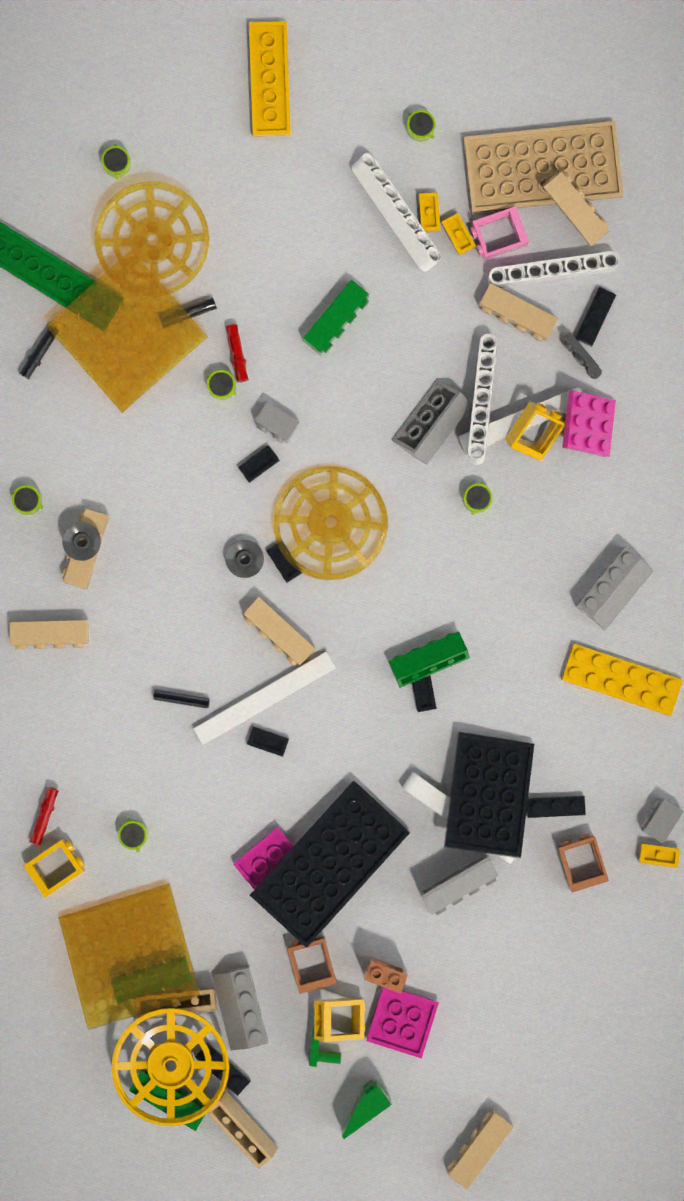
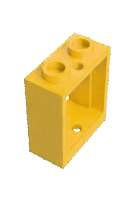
M529 401L505 439L511 448L542 461L565 427V422L562 419V414L558 411H550L541 403L535 404ZM537 413L552 421L537 443L533 444L520 437Z
M62 839L23 866L44 898L85 871L83 868L85 863L79 856H75L73 853L75 849L69 840L65 841V839ZM61 847L77 871L50 888L35 864Z
M353 997L314 1000V1039L323 1042L364 1039V1013L366 1010L364 999ZM352 1005V1032L331 1034V1007Z

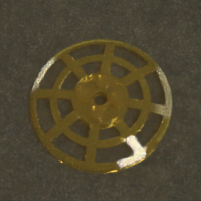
M147 181L136 183L116 193L102 209L95 228L96 254L106 274L124 290L148 297L168 295L187 286L202 269L209 250L208 225L199 205L183 190L163 182ZM146 189L147 201L134 204L126 211L117 203L132 192ZM153 189L170 191L179 195L183 200L175 208L166 202L154 200ZM189 204L200 219L203 233L192 234L190 225L182 214ZM147 207V218L137 222L131 216L138 209ZM155 207L165 208L171 211L172 214L166 221L155 217ZM113 209L120 216L114 228L113 239H101L104 221L110 210ZM178 218L184 225L186 235L175 236L171 226ZM124 221L133 228L130 238H119L120 229ZM149 236H157L158 243L153 246L147 243ZM204 241L201 258L197 267L192 271L185 265L191 254L192 242ZM187 243L185 253L180 260L173 254L175 244ZM102 246H113L115 255L123 266L116 275L110 270L105 261ZM119 246H131L135 255L128 263L124 260ZM166 259L175 265L174 268L167 272L158 273V263ZM140 261L150 263L151 274H144L133 268ZM179 270L188 276L175 287L159 291V280L168 278ZM128 273L141 279L151 280V291L135 289L121 280Z
M323 466L302 473L284 489L275 507L273 518L274 534L281 553L295 569L315 579L326 581L341 580L360 573L377 558L386 540L388 516L381 495L365 477L347 468ZM331 472L330 483L318 484L307 489L300 482L313 474ZM338 472L355 477L367 487L358 494L352 488L338 483ZM295 487L302 495L295 503L292 515H280L286 496ZM330 488L329 499L318 502L312 495V493L318 490ZM337 489L351 494L354 498L347 504H344L337 500ZM371 493L376 497L380 506L382 523L371 522L370 512L364 501ZM306 499L313 507L309 516H297L300 506ZM358 504L363 509L365 521L354 520L351 510ZM329 517H333L336 520V526L333 528H329L325 524V520ZM279 523H291L292 535L298 546L290 553L282 541ZM297 524H308L310 535L303 541L298 534ZM353 528L364 529L363 536L357 545L349 538ZM370 530L381 531V537L378 545L367 559L360 549L366 543ZM315 540L325 545V555L313 552L308 546ZM342 542L350 550L343 555L332 556L333 546ZM304 552L311 558L324 562L323 573H317L305 568L295 558ZM355 556L361 563V565L348 572L331 574L332 562L344 561Z

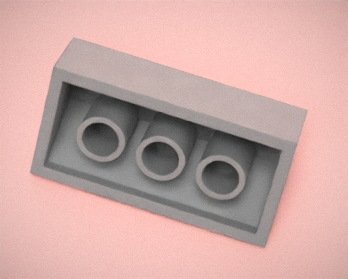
M437 380L392 441L414 458L427 465L471 407L472 403L461 392Z
M625 546L578 602L576 607L602 629L606 630L653 573V570L641 557Z
M485 854L420 892V895L430 913L439 915L447 910L445 907L452 903L454 906L463 901L462 897L469 893L471 896L480 891L478 887L484 884L486 886L491 885L497 881L496 877L499 875L491 860Z
M250 966L212 975L230 1050L249 1049L268 1044V1037Z

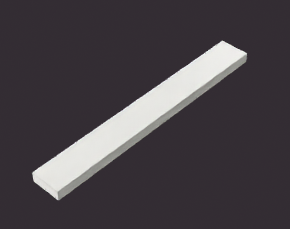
M325 652L195 727L194 731L201 743L205 745L336 669L328 653Z

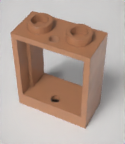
M585 834L579 836V840L574 842L571 839L560 842L561 846H558L557 850L569 889L572 893L609 881L595 836ZM591 843L600 874L573 882L564 851Z
M318 935L308 947L318 944L322 945L330 975L302 983L294 951L306 947L298 940L291 942V946L287 947L299 994L337 984L325 937Z
M371 956L364 972V980L400 994L408 976L405 969Z

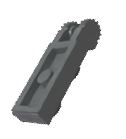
M571 333L565 335L562 339L564 341L562 343L563 346L577 356L575 359L581 366H586L587 374L590 378H599L602 375L600 366Z

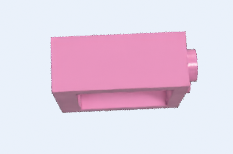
M516 206L475 220L470 228L473 239L476 238L479 244L476 246L478 254L483 256L484 261L525 247L529 243ZM509 217L518 242L488 252L479 227Z

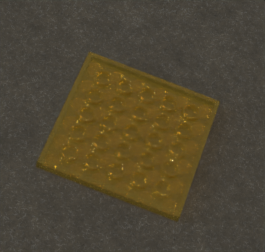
M133 250L129 251L46 325L122 413L208 338Z
M170 884L58 917L88 1030L201 996Z

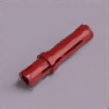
M227 325L226 331L233 360L231 363L234 366L237 383L248 381L249 378L245 365L247 362L242 351L238 325Z
M47 787L43 802L39 806L41 808L29 840L30 843L41 846L50 815L55 809L54 804L59 790Z

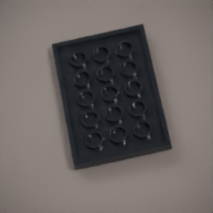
M464 732L458 733L444 847L521 858L534 743Z

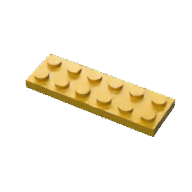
M287 21L249 22L253 137L290 136Z
M577 644L572 646L561 679L668 716H672L683 682L682 679Z

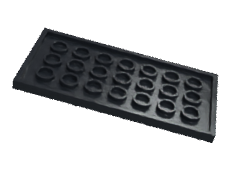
M353 780L249 896L307 948L410 832Z

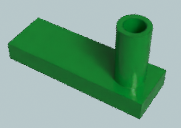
M313 1024L309 1066L317 1067V1062L340 1064L341 1052L319 1050L320 1041L314 1039Z

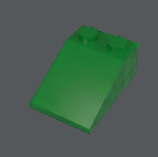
M370 1080L363 1086L364 1089L361 1091L342 1127L343 1139L350 1136L392 1105L391 1098L378 1080L374 1082Z

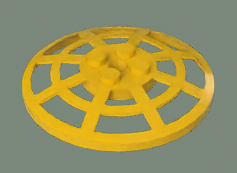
M180 1008L157 1009L138 1017L121 1034L112 1057V1079L121 1101L137 1117L161 1126L184 1125L203 1117L221 1098L229 1074L228 1052L219 1032L202 1016ZM167 1014V1025L155 1027L147 1033H143L137 1027V1025L150 1017ZM175 1014L192 1017L205 1026L196 1033L187 1027L175 1025ZM167 1031V1042L157 1046L150 1039L156 1033ZM175 1031L184 1032L190 1035L192 1039L186 1045L175 1042ZM131 1032L139 1040L132 1051L130 1062H118L121 1047ZM210 1032L215 1036L220 1046L223 1062L211 1061L209 1049L203 1040ZM145 1044L152 1051L148 1061H136L141 1046ZM197 1044L201 1046L206 1061H194L191 1050ZM173 1060L177 1067L174 1070H168L165 1063ZM136 1069L148 1070L151 1080L144 1087L138 1079ZM194 1069H206L201 1084L197 1086L191 1079ZM211 1069L223 1070L220 1086L210 1100L203 1090L209 1081ZM118 1070H130L133 1083L139 1091L132 1100L128 1098L122 1088ZM158 1085L161 1088L167 1089V1100L158 1098L149 1092ZM186 1085L192 1091L190 1095L175 1100V1089ZM196 1097L205 1105L191 1115L175 1118V1106L186 1104ZM146 1098L155 1104L167 1106V1118L150 1115L139 1109L137 1105Z

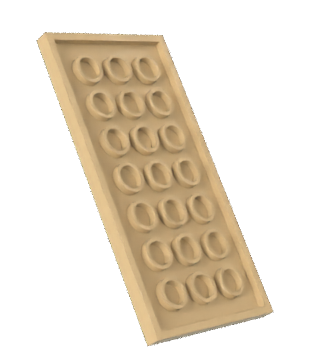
M615 121L464 137L472 213L506 210L515 206L518 209L555 205L556 203L542 185L559 171L563 174L565 172L568 173L573 180L571 184L574 188L579 187L584 193L583 199L585 201L622 198L624 196Z

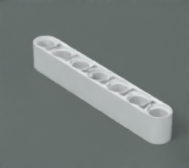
M363 154L352 165L353 173L417 266L422 271H429L441 260L440 252L376 159L371 154Z
M613 251L496 267L490 271L488 283L497 287H506L610 272L617 267L619 256ZM605 258H612L614 265H607ZM586 261H594L596 267L589 268L586 264ZM574 263L577 266V270H569L567 264ZM551 265L556 266L558 273L552 274L548 267ZM530 269H538L539 275L532 276ZM518 271L521 277L514 279L511 277V272ZM495 273L500 274L502 280L496 282L492 279V275Z
M492 334L483 335L479 344L468 444V458L474 465L482 464L486 458L497 356V339ZM490 342L493 346L487 348L484 344ZM488 360L491 362V364L485 366L482 364V362ZM486 378L489 382L482 384L480 380ZM484 396L487 398V401L480 402L478 398ZM482 414L486 418L484 420H477L476 416ZM476 433H482L484 435L480 439L474 437ZM480 451L482 454L479 457H474L472 453Z
M580 387L572 389L581 392ZM569 391L540 403L546 406L548 410H556L563 416L567 410ZM523 410L489 424L487 447L505 440ZM536 413L526 430L550 420ZM470 432L458 437L465 455H468ZM476 433L474 435V437L477 439H480L484 436L482 433Z
M412 772L402 788L447 819L450 798ZM499 856L509 864H511L515 859L512 857Z

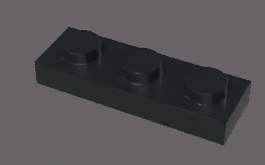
M601 287L598 288L575 337L576 340L590 347L593 346L616 294Z
M585 796L528 798V818L586 815Z
M207 1042L206 1045L211 1055V1061L223 1062L222 1054ZM201 1049L195 1055V1058L198 1061H206L204 1052ZM229 1061V1074L226 1086L238 1096L251 1080ZM211 1069V1073L221 1081L223 1070Z

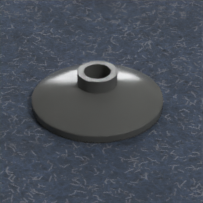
M78 522L66 529L62 538V545L69 557L78 561H85L93 558L98 553L101 546V537L93 525L86 522ZM82 538L86 540L83 546L79 544V540Z
M239 540L233 543L226 553V565L229 571L240 578H250L256 575L264 563V555L261 548L250 540ZM243 556H247L249 558L247 563H243L241 561V558Z

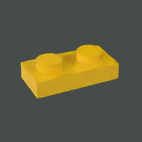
M438 192L419 193L421 226L425 232H440Z
M459 213L441 222L459 256L476 248Z
M641 843L639 863L678 868L680 849Z

